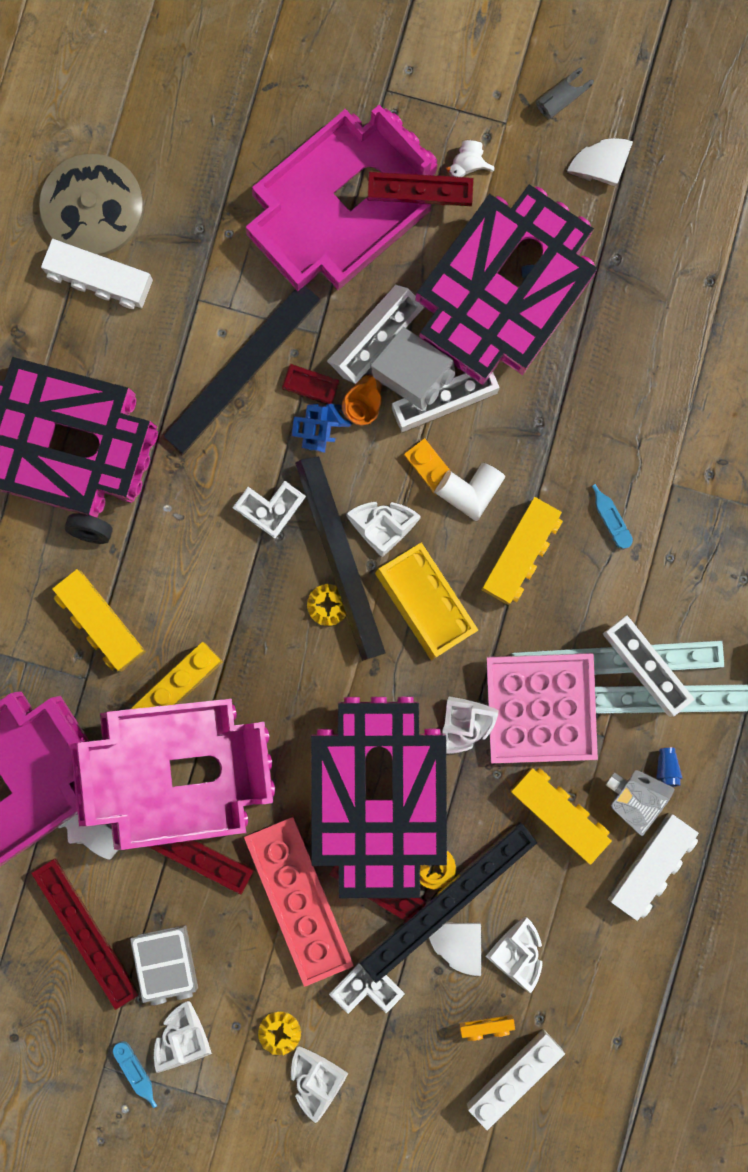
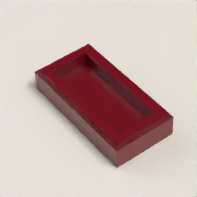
M290 364L282 389L324 404H332L339 380Z

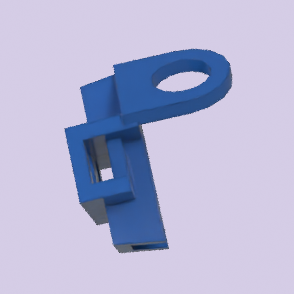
M318 404L307 405L305 418L294 417L292 436L303 438L302 448L325 453L326 441L335 442V438L330 437L331 426L350 427L353 423L341 417L338 412L343 413L341 405L327 404L321 407ZM300 422H303L302 433L299 432ZM316 424H319L318 435H315Z

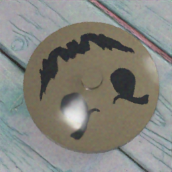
M101 154L77 155L59 164L46 179L39 203L41 219L52 239L99 256H105L121 249L134 237L141 224L144 210L142 192L132 172L118 160Z

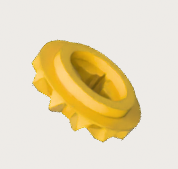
M324 584L316 587L309 595L307 609L311 618L318 624L332 626L340 623L346 617L337 586ZM326 594H329L331 602L340 603V605L331 607L330 616H327L325 608L316 606V604L325 602Z
M447 851V865H439L441 872L444 874L443 876L440 873L433 872L427 877L426 875L430 869L429 865H420L421 885L430 889H440L454 878L456 864L449 851Z
M273 1012L267 1015L259 1026L258 1039L263 1049L272 1055L284 1056L293 1051L300 1041V1025L289 1013ZM281 1023H284L283 1033L289 1037H282L278 1044H275V1034L271 1031L278 1030Z

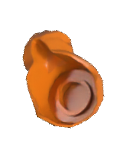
M369 374L361 377L343 398L342 411L346 419L356 425L371 424L379 415L382 384L373 375Z

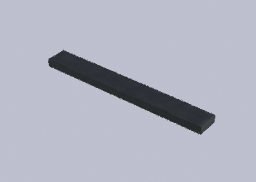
M306 286L299 291L295 289L163 437L182 454H185L321 302V299Z
M320 457L301 459L295 462L361 660L364 661L386 654Z
M518 822L358 961L375 983L379 982L533 848L537 841L525 826Z

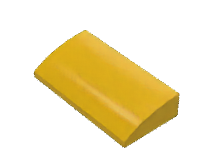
M422 542L375 572L377 578L431 661L478 631L476 625Z

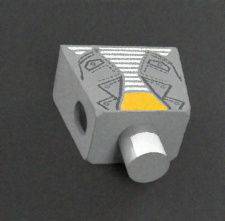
M638 770L633 772L628 781L614 772L606 783L607 787L618 794L611 805L612 809L641 836L645 834L663 810L675 790L673 787Z

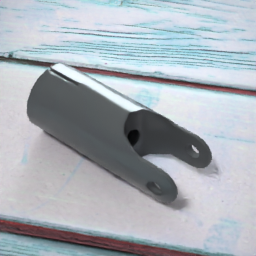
M581 67L536 100L538 109L547 119L554 117L593 85V79L580 87L570 85L582 73L583 69Z

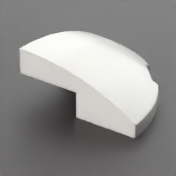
M612 138L601 140L597 144L586 147L573 159L567 173L589 181L593 178L616 187L633 142Z
M370 502L360 505L347 513L348 519L356 530L382 557L414 527L421 517L412 509L391 502L390 507H377V502Z
M448 697L445 725L443 727V733L446 734V753L467 751L473 748V743L482 737L485 740L495 726L499 710L477 702Z
M524 917L495 944L486 957L527 992L531 993L542 969V961L538 960L537 946L541 947L542 944L536 928L527 917Z
M446 922L429 937L436 953L441 955L449 963L450 967L468 975L481 976V923Z
M189 1001L173 1010L163 1022L167 1027L163 1032L162 1038H156L154 1048L155 1069L159 1073L212 1054L200 1020Z
M299 1046L292 1060L291 1080L297 1081L299 1093L295 1097L300 1107L313 1122L317 1123L335 1098L348 1073L327 1059Z

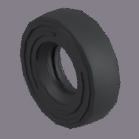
M80 513L70 514L65 524V531L77 539L95 544L108 543L113 531L112 526L104 520Z

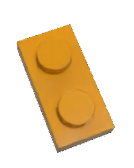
M425 438L404 454L405 458L434 493L444 475L450 469Z
M512 1015L459 1023L462 1038L467 1037L468 1041L481 1040L483 1035L494 1033V1037L510 1035V1031L515 1030Z

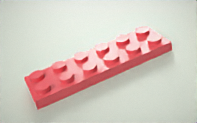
M294 816L245 836L244 839L304 987L354 967L316 870L312 866V860Z

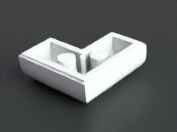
M482 463L468 484L448 470L434 493L473 520L478 521L505 479V475L496 468Z
M286 481L283 482L270 502L247 487L233 506V509L276 539L306 496Z
M358 964L329 995L349 1014L366 995L387 1013L405 993L387 975L375 983L363 967Z

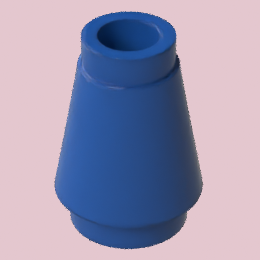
M675 748L659 749L656 779L671 787L680 786V780L683 777Z

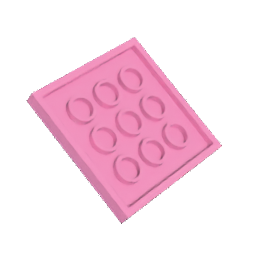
M593 653L487 657L489 706L499 710L495 726L490 733L491 763L598 760Z

